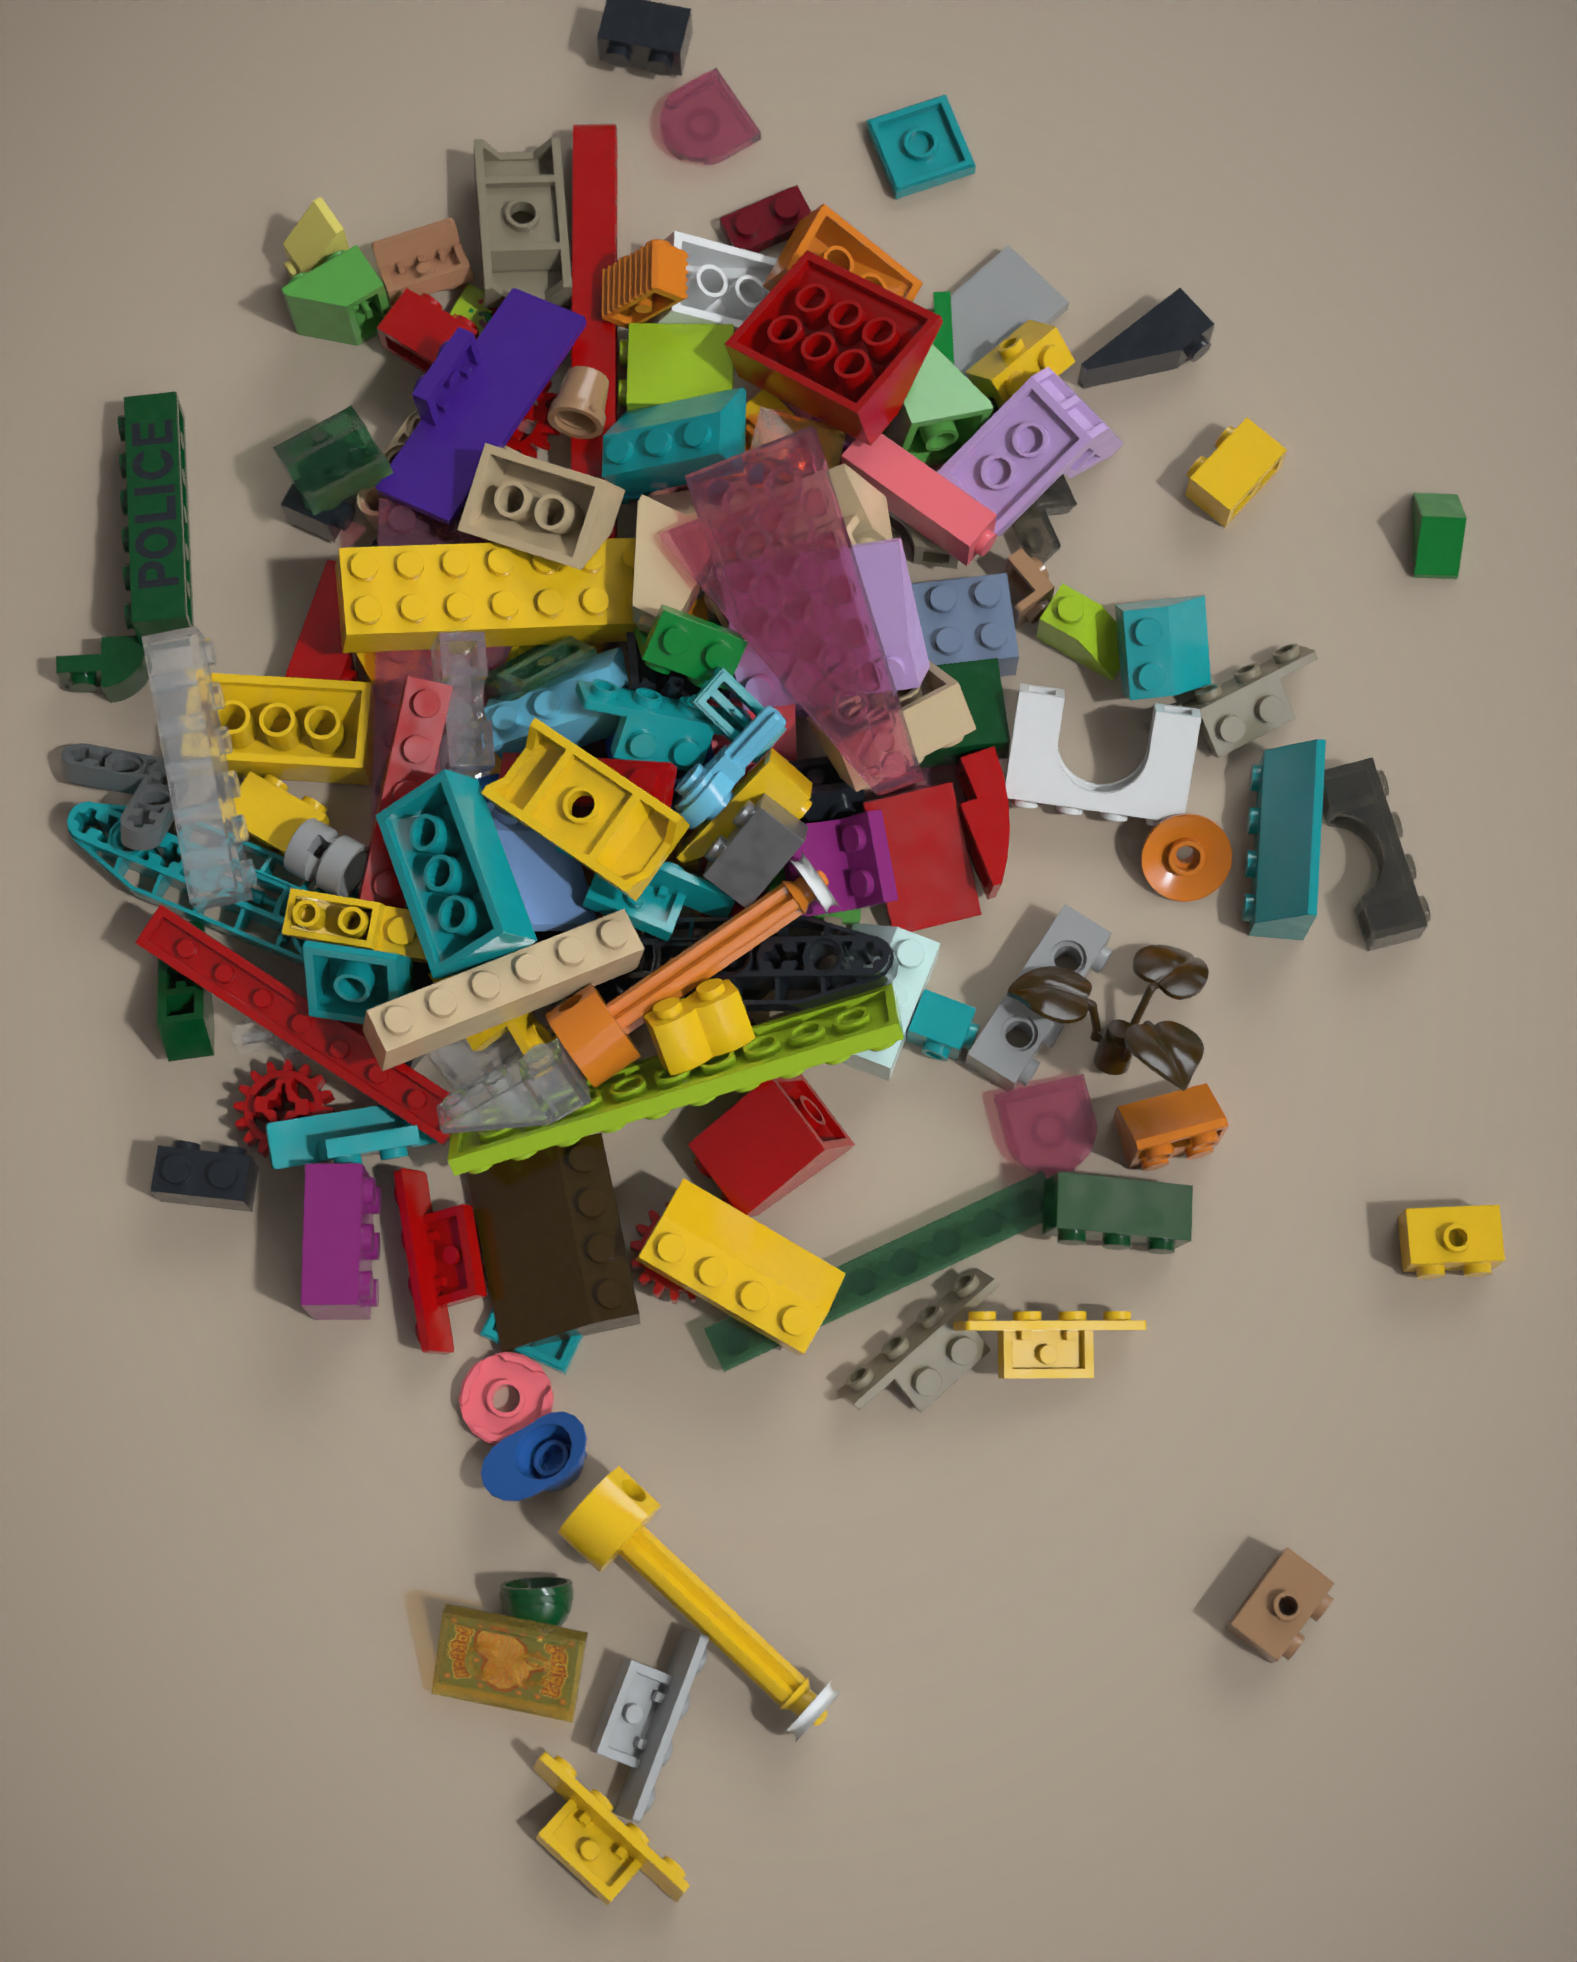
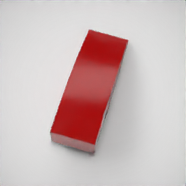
M994 746L960 757L955 770V775L966 799V802L961 803L958 808L966 846L987 900L996 897L1002 885L1008 859L1010 837L1009 801L1003 771Z

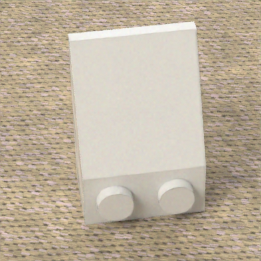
M673 231L665 240L672 246L686 251L689 256L686 259L689 264L686 269L689 273L685 275L689 280L685 283L688 287L685 291L688 297L650 318L649 323L734 324L735 332L769 294L770 291L762 285L776 263L777 258Z

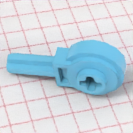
M769 705L765 706L729 746L725 744L704 766L700 763L694 765L680 780L675 788L679 795L675 799L673 807L676 809L675 812L690 825L688 829L696 828L706 818L709 821L713 820L730 802L734 795L731 790L745 774L746 767L786 725L785 718L777 709Z

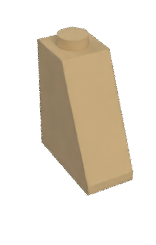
M643 494L638 500L632 611L633 622L637 623V628L649 634L661 604L689 613L702 586L705 584L723 551V533Z

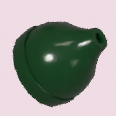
M533 1577L504 1582L500 1585L499 1593L503 1611L508 1621L558 1631L570 1614L574 1588L572 1587V1581L567 1578Z

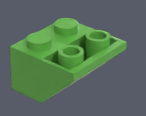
M357 245L346 251L340 250L333 253L324 264L310 272H302L295 275L286 286L281 288L294 329L298 335L359 346L378 335L377 327L390 311L384 284Z

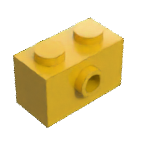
M1029 319L965 373L968 379L991 401L993 410L998 411L1031 376L1047 367L1059 376L1076 361L1056 326Z
M1500 1205L1405 1209L1397 1217L1402 1272H1416L1418 1279L1441 1278L1445 1276V1270H1463L1465 1277L1488 1276L1492 1274V1268L1498 1267L1505 1261Z

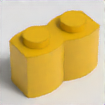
M715 978L704 981L687 998L670 997L656 1003L653 1010L644 1016L660 1062L670 1076L694 1069L712 1057L737 1050L755 1039L739 990L729 979L722 981Z

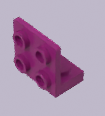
M882 810L867 811L838 820L805 824L808 826L805 842L790 860L798 861L802 856V851L814 869L822 871L827 876L829 882L827 887L839 907L836 905L830 906L828 914L863 909L898 900ZM790 860L784 865L786 881H794L800 877ZM816 900L809 904L806 916L809 917L826 914Z

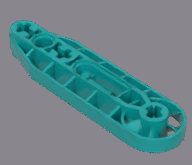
M87 801L74 806L69 812L67 819L68 832L77 846L135 896L158 906L161 904L177 914L305 967L303 945L306 940L282 934L290 888L324 894L330 893L319 887L315 889L316 880L312 882L305 881L302 887H298L272 876L276 864L284 866V856L180 813H177L174 821L185 826L178 836L167 832L162 842L153 849L126 852L123 851L124 845L120 840V819L127 806ZM99 823L103 830L109 834L108 838L100 830L89 828L86 832L85 828L87 826L95 827ZM195 830L224 841L225 844L220 852L216 853L192 843L191 840ZM238 847L267 860L262 868L257 870L231 858L235 848ZM157 851L160 852L162 857L167 858L169 860L176 861V859L179 856L182 860L180 861V863L171 862L169 866H167L162 857L157 855ZM102 858H104V859H106V860H108V861H111V862H113V863H116V864H115V867L112 868V867H111L107 862H105ZM130 869L156 880L152 893L135 887L124 878L127 871ZM228 873L279 894L280 897L277 901L267 897L266 892L236 882L234 879L225 876V874ZM169 886L197 897L193 910L162 898ZM220 887L226 891L239 894L260 905L263 903L275 907L273 913L220 892L218 888ZM356 888L349 898L357 899L359 888ZM209 904H214L238 914L234 928L203 915ZM250 921H255L280 932L276 944H271L245 933L244 931ZM291 938L300 955L285 949Z

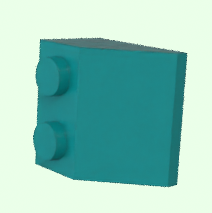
M1205 595L1115 604L1122 693L1130 701L1175 696L1211 684Z
M307 940L303 945L309 1016L364 1024L366 1010L414 992L413 958Z

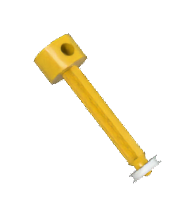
M618 1466L577 1506L562 1524L558 1534L600 1573L621 1555L704 1635L709 1636L710 1641L780 1706L779 1709L791 1710L797 1716L796 1720L785 1731L793 1732L796 1736V1741L812 1724L814 1726L822 1724L828 1715L827 1707L841 1691H834L831 1688L830 1681L818 1695L810 1689L808 1677L805 1678L646 1528V1525L661 1508V1504L625 1470Z

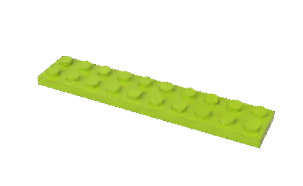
M891 983L754 1025L752 1029L755 1039L732 1052L712 1057L704 1064L680 1074L670 1076L662 1066L659 1056L656 1055L631 1063L596 1088L584 1077L467 1113L450 1137L448 1152L450 1168L454 1176L466 1172L478 1174L488 1170L493 1164L505 1160H524L533 1156L538 1150L551 1146H570L578 1142L582 1137L597 1132L613 1133L622 1129L627 1123L643 1118L648 1120L659 1119L667 1115L671 1110L689 1104L692 1106L705 1105L716 1096L732 1091L739 1093L747 1092L768 1080L778 1077L783 1079L794 1078L802 1074L806 1069L824 1063L836 1065L846 1061L851 1055L860 1052L888 1049L896 1041L904 1039L899 1004L893 984Z

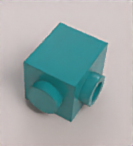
M924 989L908 1029L907 1042L922 1047L921 1052L935 1060L945 1062L949 1057L958 1061L963 1048L971 1049L980 1029V1025L973 1022L976 1008Z

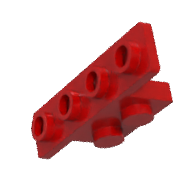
M397 1169L394 1171V1198L399 1206L401 1217V1243L406 1252L410 1275L408 1278V1288L413 1297L417 1320L415 1325L416 1337L423 1353L450 1354L454 1352V1343L448 1307L487 1296L472 1205L459 1204L433 1212L427 1174L419 1170Z

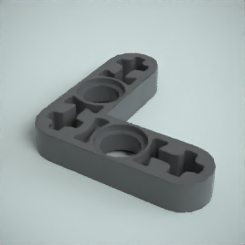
M85 743L67 746L61 753V774L68 782L133 795L120 819V840L124 846L133 850L144 851L153 849L162 842L189 794L190 770L186 764L173 759Z

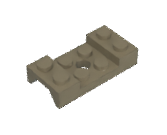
M560 137L550 138L533 152H498L483 139H474L473 161L479 216L484 308L500 307L513 288L558 306L571 305L572 277ZM526 211L534 219L529 223L520 224L515 222L511 216L515 212Z

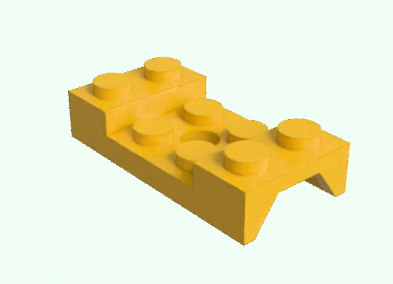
M534 718L529 726L525 749L503 778L486 785L481 792L492 804L591 869L600 878L635 902L690 827L680 814L537 718ZM579 797H593L595 804L590 815L584 818H576L572 815L573 803Z

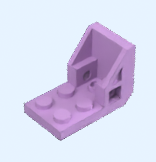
M1047 367L1031 376L937 473L997 514L994 533L1000 537L1063 473L1070 479L1112 456L1124 442L1054 371Z

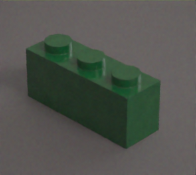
M1058 1171L1044 1180L1042 1235L1057 1236V1243L1063 1245H1084L1087 1239L1102 1241V1247L1106 1249L1126 1250L1130 1249L1131 1244L1146 1245L1147 1252L1173 1254L1175 1253V1248L1191 1241L1193 1185Z

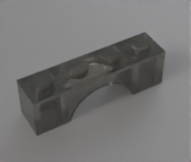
M1373 757L1324 770L1322 809L1327 826L1353 832L1363 839L1375 857L1377 865L1375 886L1361 897L1354 909L1367 951L1418 939L1428 927L1427 922H1430L1431 919L1427 900L1423 895L1418 896L1413 881L1417 877L1414 860L1409 853L1404 854L1399 839L1403 836L1400 818L1397 812L1390 811L1386 796L1389 795L1387 778L1382 770L1377 771Z

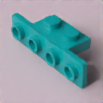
M601 679L593 680V682L581 680L577 682L575 691L584 709L621 716L610 748L613 758L671 762L677 767V770L688 772L697 763L703 766L713 734L723 735L688 702L691 698L689 696L674 699L661 696L658 692L648 688H638L636 691L618 688L615 684ZM711 706L739 734L744 730L722 708ZM735 706L750 721H752V718L747 711L738 706Z
M556 846L557 852L573 858ZM664 862L636 902L595 873L582 906L606 916L625 909L634 928L668 941L683 905L711 917H728L735 904V900L709 880H704L685 872L683 868L675 863Z
M383 1105L271 1122L265 1126L271 1167L274 1170L333 1161L334 1164H361V1156L379 1153L380 1161L407 1157V1148L439 1143L419 1130L417 1125L413 1126Z

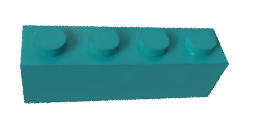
M1314 739L1264 750L1259 764H1252L1249 790L1257 792L1256 808H1249L1247 834L1254 835V851L1247 850L1244 869L1245 877L1252 878L1251 894H1244L1242 906V921H1250L1249 936L1303 941L1317 917L1326 740Z
M446 769L375 815L432 977L436 979L460 974L526 948L538 941L486 799L481 794L482 789L478 779Z

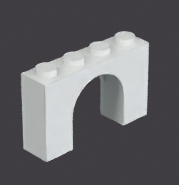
M1020 683L1005 778L1007 796L1009 799H1012L1011 803L1013 805L1023 808H1037L1038 803L1056 805L1058 812L1071 815L1083 814V809L1101 812L1102 818L1112 821H1127L1128 816L1145 818V823L1154 827L1169 817L1185 814L1201 724L1200 709L1155 703L1148 746L1141 764L1132 774L1120 781L1109 784H1096L1074 775L1066 767L1059 753L1058 739L1065 701V689Z

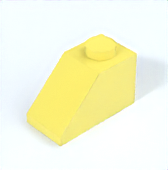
M322 197L317 198L311 203L283 243L288 261L283 263L292 279L299 273L310 272L324 264L333 253L349 249L343 227Z

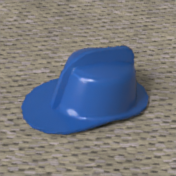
M564 1411L551 1412L504 1438L491 1448L483 1461L481 1470L483 1486L493 1497L503 1501H521L543 1490L555 1492L570 1487L579 1478L584 1468L585 1458L587 1457L585 1451L587 1436L584 1425L575 1415Z

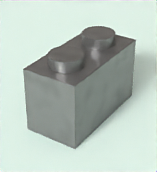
M765 793L756 804L749 800L743 805L732 821L737 827L727 839L719 835L704 855L709 861L703 876L744 908L753 904L805 842L808 830L807 825Z

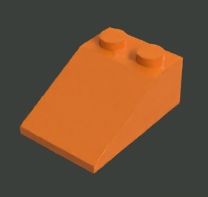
M823 203L799 221L762 286L771 291L806 250L911 302L914 301L923 282Z

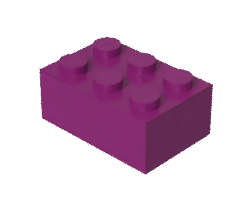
M362 1163L305 1164L301 1306L314 1320H370L371 1307H378L379 1280L373 1279L372 1260L380 1259L381 1241L380 1233L374 1231L373 1214H381L382 1191L380 1186H376L375 1177L369 1175Z

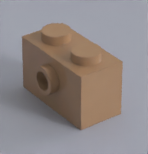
M1287 1547L1280 1551L1225 1628L1270 1663L1278 1661L1281 1656L1289 1660L1305 1639V1636L1299 1633V1631L1311 1617L1317 1622L1332 1603L1333 1598L1327 1593L1334 1585V1582Z

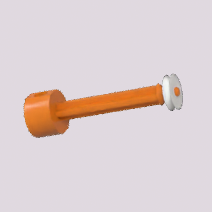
M802 851V856L798 861L790 860L800 877L794 881H782V884L609 1003H606L596 988L589 984L545 1014L558 1039L594 1088L641 1057L628 1034L645 1023L644 1016L653 1010L656 1003L670 997L680 999L803 913L806 915L809 904L814 900L819 903L827 915L830 906L836 905L839 907L827 887L829 884L827 876L820 870L816 871Z

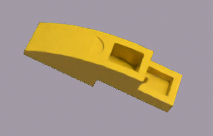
M290 888L282 929L283 935L307 941L395 953L411 957L413 962L428 964L408 909L385 906L380 902Z

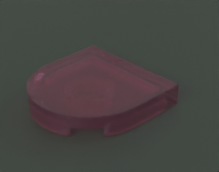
M717 68L677 89L668 97L661 110L660 129L662 140L670 153L682 161L686 159L692 162H701L704 165L717 164L761 140V131Z
M1084 1074L994 1094L993 1099L1006 1147L1012 1158L1026 1169L1041 1176L1050 1177L1058 1171L1072 1172L1089 1156L1096 1140L1097 1123Z

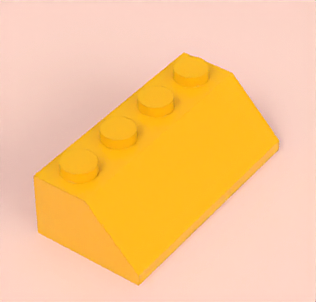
M192 672L182 759L192 775L246 778L251 771L262 778L266 774H270L279 780L370 785L374 751L372 682Z
M684 1178L636 1258V1261L798 1356L805 1354L829 1312L846 1274Z

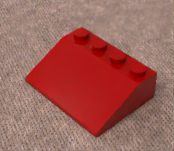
M806 250L724 345L738 377L871 446L899 413L943 320L940 315Z

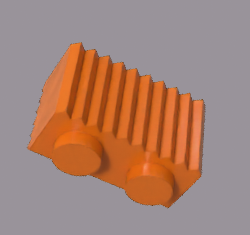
M654 239L646 242L645 246H641V250H635V253L622 256L618 259V262L608 266V269H603L602 319L629 329V323H643L685 300L688 297L685 292L688 287L685 283L689 281L685 276L689 273L686 269L689 265L686 261L689 257L686 251L672 246L666 240Z

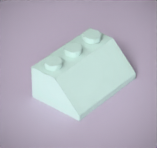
M857 923L853 924L851 929L882 938L889 943L897 956L898 971L892 984L898 999L904 1039L896 1041L893 1046L882 1051L867 1050L851 1055L849 1059L842 1063L889 1081L923 991L927 987L937 962L940 943L899 927ZM876 956L874 960L880 959V957ZM873 963L870 964V965H866V967H867V968H872V967H873Z

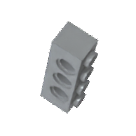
M1065 904L1016 979L1033 969L1056 966L1054 960L1060 956L1072 957L1078 964V969L1075 972L1087 978L1091 970L1099 974L1113 950L1107 947L1112 933ZM1005 995L968 1052L965 1065L1012 1094L1019 1082L1025 1086L1028 1085L1040 1065V1062L1034 1058L1043 1044L1048 1048L1054 1045L1065 1025L1041 1017L1019 1000ZM1012 1030H1021L1029 1036L1030 1043L1025 1047L1017 1048L1008 1043L1005 1035Z

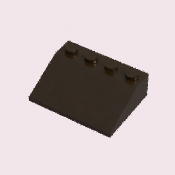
M602 1133L584 1136L570 1146L558 1147L555 1145L538 1150L533 1156L524 1160H505L493 1164L488 1170L478 1174H469L467 1172L502 1352H511L527 1346L534 1347L563 1341L577 1335L586 1336L641 1324Z

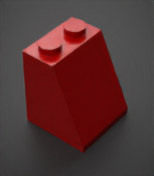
M800 1074L794 1078L783 1079L778 1077L760 1083L758 1087L751 1090L692 1140L688 1146L695 1154L693 1160L697 1168L706 1177L713 1178L722 1190V1201L747 1216L753 1217L760 1215L849 1151L855 1144L805 1077Z

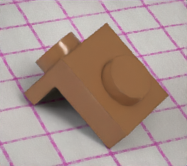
M1021 547L1008 557L1005 571L1009 580L1025 598L1014 607L1013 618L1014 624L1017 627H1020L1028 620L1032 624L1039 621L1053 599L1055 586L1048 579L1049 573L1044 564L1035 556L1030 558Z

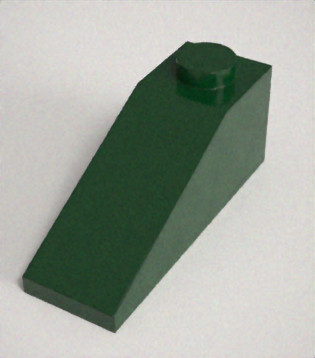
M189 921L191 924H193L194 926H196L197 928L206 933V926L204 924H201L196 921ZM158 958L157 1026L168 1062L214 1056L215 1022L212 993Z

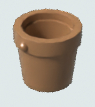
M571 367L566 372L556 398L550 404L548 421L551 426L567 436L578 439L599 437L603 433L606 422L605 408L609 388L607 377L600 371L590 367Z

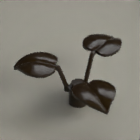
M1161 944L1149 945L1141 948L1135 954L1133 959L1134 973L1150 984L1146 988L1130 1023L1117 1019L1112 1020L1108 1025L1101 1028L1097 1003L1089 999L1092 990L1091 983L1082 975L1067 968L1047 966L1033 969L1016 979L1008 988L1006 996L1019 1000L1031 1011L1053 1022L1064 1024L1078 1022L1084 1019L1089 1011L1092 1024L1090 1039L1098 1042L1093 1061L1095 1066L1106 1074L1122 1075L1126 1073L1134 1055L1159 1076L1185 1091L1202 1060L1204 1053L1203 1042L1194 1031L1186 1026L1173 1021H1161L1155 1025L1151 1021H1145L1143 1024H1139L1154 992L1158 988L1173 999L1183 1000L1196 996L1205 987L1209 975L1207 964L1201 958L1194 957L1191 953L1180 948Z

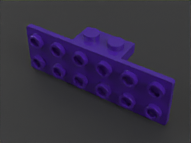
M513 288L477 340L474 333L458 327L450 340L445 341L441 345L437 358L427 373L421 375L415 383L412 397L421 421L376 484L378 494L447 525L452 524L466 504L485 443L504 448L587 326L585 317Z

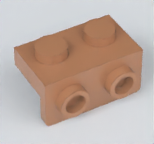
M446 218L374 241L371 244L380 276L392 306L406 288L418 295L422 293L429 295L445 289H454L461 284L474 280L470 263L460 242L453 218Z

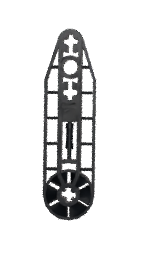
M801 915L780 929L777 936H770L721 970L729 972H718L707 980L718 978L723 981L729 979L739 990L740 996L742 991L775 990V1000H742L746 1011H803L891 984L897 975L898 961L889 943L878 936ZM678 917L674 929H689L687 938H669L668 941L644 932L643 938L639 937L644 947V952L639 962V969L594 987L605 1002L609 1003L670 961V957H676L703 937H700V929H716L732 917ZM789 927H810L824 932L823 936H789ZM831 955L837 956V961L833 967L827 970H818L819 963L823 958ZM879 956L880 959L874 960V957ZM650 959H653L652 967L650 965ZM873 963V967H872V968H867V967H866V965H870V964ZM775 966H781V969H776ZM696 988L687 993L685 998L694 993ZM787 990H821V993L803 999L786 1000Z

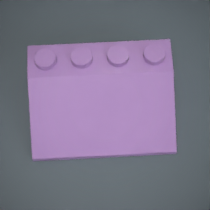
M901 538L724 565L729 629L746 635L749 641L735 671V677L763 707L768 705L771 707L920 687L930 668ZM742 703L743 709L748 711L749 709Z

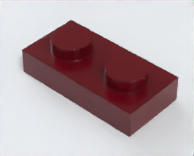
M795 185L721 217L720 227L730 246L758 253L790 239L799 221L810 214L811 210L798 185Z

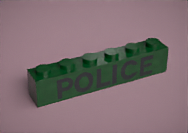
M176 391L124 397V415H119L117 421L121 442H125L126 446L125 452H119L121 475L123 479L127 478V488L120 489L122 512L124 516L128 515V526H122L121 528L122 544L125 553H129L130 564H123L124 585L126 591H131V602L124 603L126 626L128 629L135 630L141 646L195 640L185 416Z

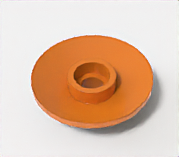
M1178 814L1163 820L1148 834L1141 852L1142 870L1150 886L1160 895L1181 902L1199 900L1215 892L1227 878L1232 864V848L1226 833L1216 822L1198 814ZM1188 846L1193 849L1192 854L1186 859L1176 856L1177 851L1181 847Z

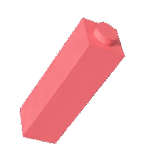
M882 433L871 446L855 439L841 455V465L845 463L886 496L888 511L964 565L968 566L977 554L983 557L993 546L997 538V534L994 533L997 514Z

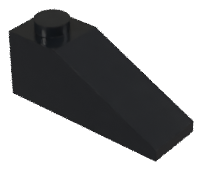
M1178 288L1081 363L1078 384L1085 389L1177 369L1189 359L1195 362L1210 349V340L1215 324L1181 288Z

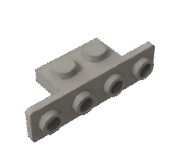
M683 1629L666 1673L624 1657L589 1751L631 1766L614 1814L639 1824L643 1814L650 1810L655 1798L654 1785L661 1767L668 1762L672 1753L673 1742L671 1739L677 1723L685 1716L689 1708V1691L695 1675L705 1665L708 1654L706 1646L709 1636Z

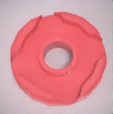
M502 1352L489 1356L484 1360L482 1359L472 1366L462 1381L459 1403L463 1419L472 1433L489 1445L495 1446L504 1438L530 1425L538 1418L551 1413L554 1395L551 1381L538 1363L523 1354ZM512 1387L520 1394V1402L511 1412H500L494 1407V1396L501 1388Z

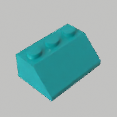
M740 387L626 411L603 435L602 477L608 482L624 489L625 494L631 496L745 473L746 390Z

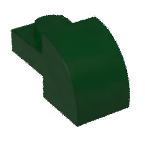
M137 635L101 637V654L56 656V673L65 688H70L75 692L86 693L97 690V687H101L110 703L119 702L132 697L146 685L154 668L155 650L152 645L141 646Z

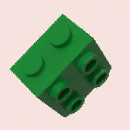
M663 604L660 606L649 634L639 630L637 625L634 630L642 660H645V664L649 668L663 674H670L671 670L686 675L687 679L698 687L713 677L712 673L718 666L723 667L733 677L749 642L747 636ZM724 684L719 686V688L728 689Z

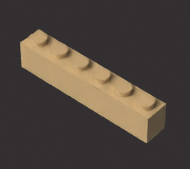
M622 909L366 1010L363 1032L381 1070L385 1071L574 995L589 984L596 986L636 970L644 952V947L625 909Z

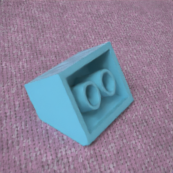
M617 647L496 688L484 708L492 750L501 759L503 752L522 753L526 747L529 726L534 718H537L579 747L611 736L616 732L621 716L584 709L575 688L578 680L593 682V680L601 679L615 684L618 688L628 689L629 683L621 648Z

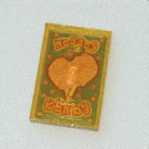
M446 1604L442 1612L431 1694L573 1723L579 1696L588 1632Z

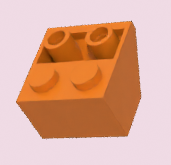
M1207 1083L1189 1087L1185 1091L1178 1090L1117 1106L1113 1116L1128 1168L1141 1166L1144 1172L1167 1166L1169 1164L1168 1158L1186 1154L1187 1160H1192L1213 1153V1146L1218 1145L1229 1127L1227 1118Z

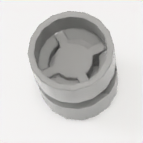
M310 818L300 825L291 838L284 856V869L307 882L316 880L317 886L331 895L349 897L361 883L368 847L347 835L338 838V832L334 828L315 818Z

